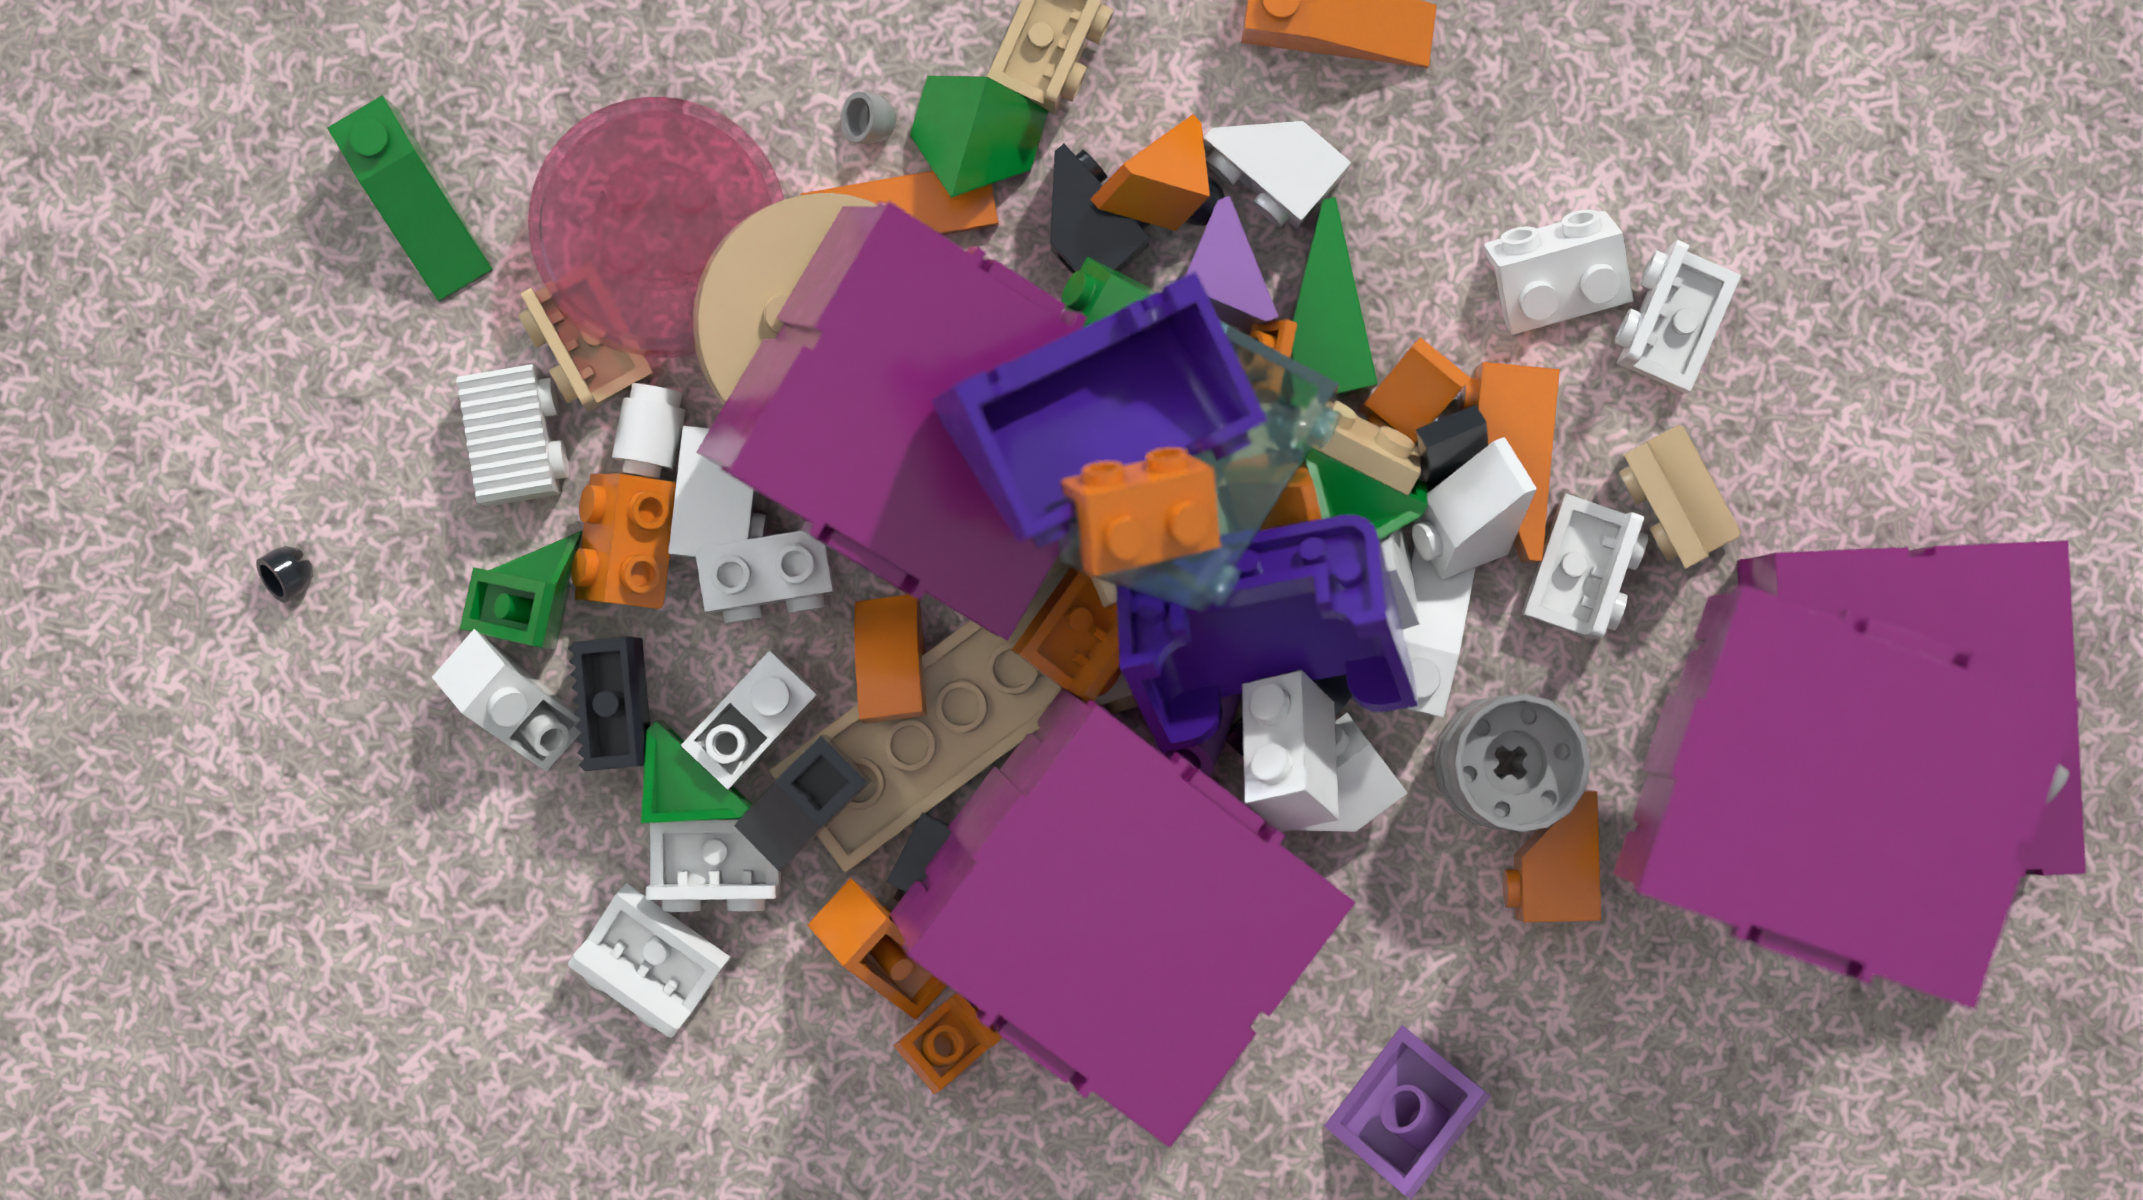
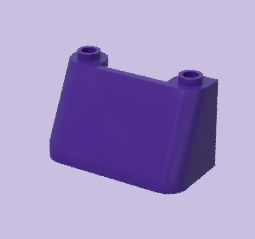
M1196 271L1164 286L1161 292L1159 291L1142 300H1137L1109 316L1009 363H1003L986 374L983 371L953 385L931 401L944 428L1017 541L1021 542L1031 537L1037 549L1075 531L1069 518L1077 515V505L1062 494L1061 480L1083 475L1082 468L1084 466L1104 461L1120 462L1123 465L1146 461V454L1148 452L1161 448L1185 449L1187 454L1192 457L1211 450L1215 461H1218L1253 444L1247 431L1268 421Z
M1340 515L1221 538V548L1121 570L1118 574L1116 593L1120 669L1161 752L1193 747L1206 742L1215 735L1222 721L1221 697L1242 694V684L1301 670L1312 681L1347 674V683L1353 700L1361 708L1371 712H1388L1418 706L1415 677L1384 552L1375 526L1366 518L1357 515Z

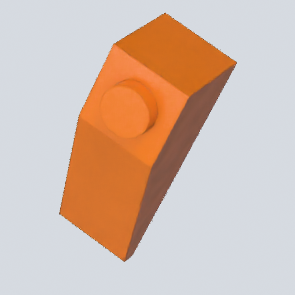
M1247 0L1241 43L1428 68L1437 5L1421 0Z
M1482 362L1475 368V377H1470L1471 379L1461 391L1460 411L1476 404L1487 422L1488 445L1495 440L1505 437L1537 488L1513 542L1521 563L1535 564L1543 559L1560 369Z

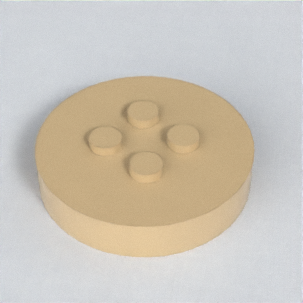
M836 193L800 195L758 210L735 226L722 239L709 258L698 283L693 307V337L702 372L713 393L723 406L761 342L766 339H775L782 328L783 323L776 317L843 206L875 207L877 204L851 195Z

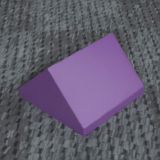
M1231 197L1222 198L1215 205L1185 276L1195 271L1197 272L1219 320L1251 333L1252 324L1266 325L1271 321H1277L1279 316Z
M1402 1025L1324 1126L1411 1200L1491 1096L1480 1085Z

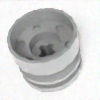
M1527 694L1475 700L1454 713L1438 735L1433 758L1437 787L1452 810L1472 824L1516 832L1548 828L1568 815L1586 790L1591 766L1586 737L1573 716L1551 700ZM1496 750L1513 751L1515 753V756L1510 761L1511 767L1515 770L1513 775L1495 774L1493 770L1499 764L1498 758L1494 755Z

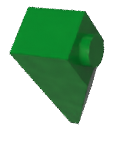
M381 95L327 127L359 183L438 302L493 270L398 108L388 99Z
M1336 197L1323 199L1318 209L1291 321L1297 323V330L1284 392L1285 394L1295 392L1298 404L1305 391L1322 399L1325 397L1335 399L1371 391L1378 385Z

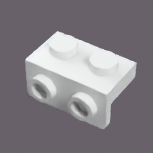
M1579 210L1566 215L1562 222L1541 228H1514L1502 234L1501 239L1487 242L1484 245L1486 256L1495 269L1506 327L1511 335L1634 301L1623 233L1605 211Z
M1676 240L1666 248L1665 253L1655 250L1640 281V285L1648 288V292L1639 312L1632 308L1628 310L1617 332L1614 343L1623 347L1616 364L1687 394L1693 388L1741 275L1687 252L1689 244Z
M1567 493L1562 494L1543 548V559L1538 563L1521 615L1590 639L1603 638L1606 629L1615 631L1622 619L1628 599L1627 594L1619 592L1627 568L1636 570L1646 549L1648 534L1640 532L1644 516L1633 512L1625 514Z
M803 531L699 547L695 552L704 611L712 614L723 612L724 624L762 618L761 606L786 602L787 613L825 608L824 595L838 593L834 568L829 566L826 545Z
M740 819L650 823V885L646 886V900H662L663 912L701 911V900L727 899V911L765 910V899H776L781 895V871L779 872L734 826Z
M626 883L616 893L591 934L575 951L568 965L583 976L586 982L593 988L604 991L635 1013L638 1019L645 1025L659 1030L667 1037H673L699 1005L730 959V956L670 913L663 912L660 906L651 900H646V896Z

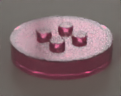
M641 97L628 99L606 106L583 118L557 141L547 155L534 182L529 203L528 233L531 251L545 290L558 310L578 330L602 345L626 354L643 355L648 358L686 356L696 353L693 329L694 301L699 280L712 253L735 226L758 210L784 200V195L778 177L763 150L749 134L726 116L701 104L679 98Z

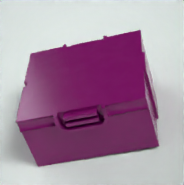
M880 201L875 207L843 206L776 317L783 323L782 328L775 339H766L761 342L696 453L721 467V470L804 519L805 523L801 530L817 541L908 595L921 600L926 593L994 635L1008 641L1064 545L1071 547L1079 534L1078 515L1069 518L1075 531L1041 548H1036L1031 537L1018 542L944 428L931 401L953 385L983 371L986 374L1003 363H1009L1083 328L1087 317L1078 312L1064 310L1065 304L996 259L985 260L986 251L980 247L969 246L967 250L962 249L890 201L886 204Z
M2069 540L1941 545L1909 550V547L1775 552L1737 560L1739 587L1745 585L1835 617L1839 616L1840 610H1851L1858 613L1857 618H1871L1956 647L1958 652L1981 655L1983 658L1980 666L2077 700ZM2078 712L2060 761V765L2069 771L2068 778L2056 796L2045 805L2032 845L2022 843L2020 845L2015 862L2024 865L2021 877H2025L2026 874L2040 876L2086 874Z
M1745 585L1742 587L1736 586L1733 593L1709 596L1695 634L1696 640L1700 641L1698 649H1693L1689 652L1675 695H1667L1642 767V771L1648 774L1633 814V820L1638 823L1635 832L1629 831L1626 834L1613 874L1632 882V890L1637 893L1732 925L1729 935L1734 938L1749 941L1760 947L1844 976H1849L1869 985L1873 975L1975 1010L2024 869V865L2015 862L2021 843L2032 845L2081 701L1980 666L1983 658L1981 655L1958 652L1956 647L1871 618H1857L1858 613L1851 610H1840L1839 616L1835 617Z
M1062 688L1037 720L1040 728L1035 735L1032 733L1027 734L1000 770L994 766L948 827L951 835L925 867L926 878L922 883L915 881L890 913V916L905 939L902 948L907 951L906 955L977 1006L979 1010L976 1016L981 1023L988 1028L991 1024L994 1025L993 1027L1000 1036L1063 1082L1067 1083L1069 1081L1078 1094L1085 1099L1093 1091L1170 1148L1257 1034L1250 1026L1261 1011L1270 1017L1356 902L1280 845L1285 838L1283 833L1266 822V820L1198 768L1190 764L1181 755L1175 752L1168 759L1092 700L1085 704Z

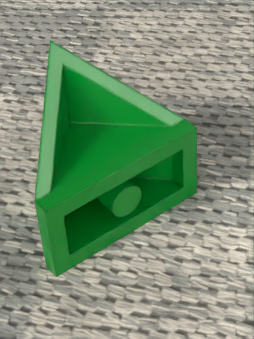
M927 76L910 132V138L913 139L952 198L1026 171L1031 172L1049 111L987 76Z
M1306 445L1305 461L1315 486L1322 519L1340 515H1357L1366 518L1375 526L1380 540L1424 514L1428 506L1427 483L1417 479L1409 495H1406Z
M582 531L491 570L473 567L460 629L470 632L475 629L483 635L556 650L572 580V561L576 551L579 549Z
M655 720L646 732L641 824L741 818L753 804L734 786L729 790L724 787L681 746L685 741L663 720Z

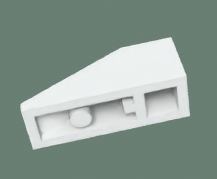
M1413 542L1410 559L1420 625L1403 629L1415 677L1418 706L1405 708V710L1433 717H1444L1459 658L1475 568L1442 580L1432 562L1426 561L1420 556Z

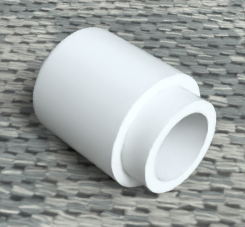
M632 383L630 398H623L612 453L613 459L624 461L622 473L660 480L662 469L675 470L686 413L685 409L680 408L683 393L652 385Z

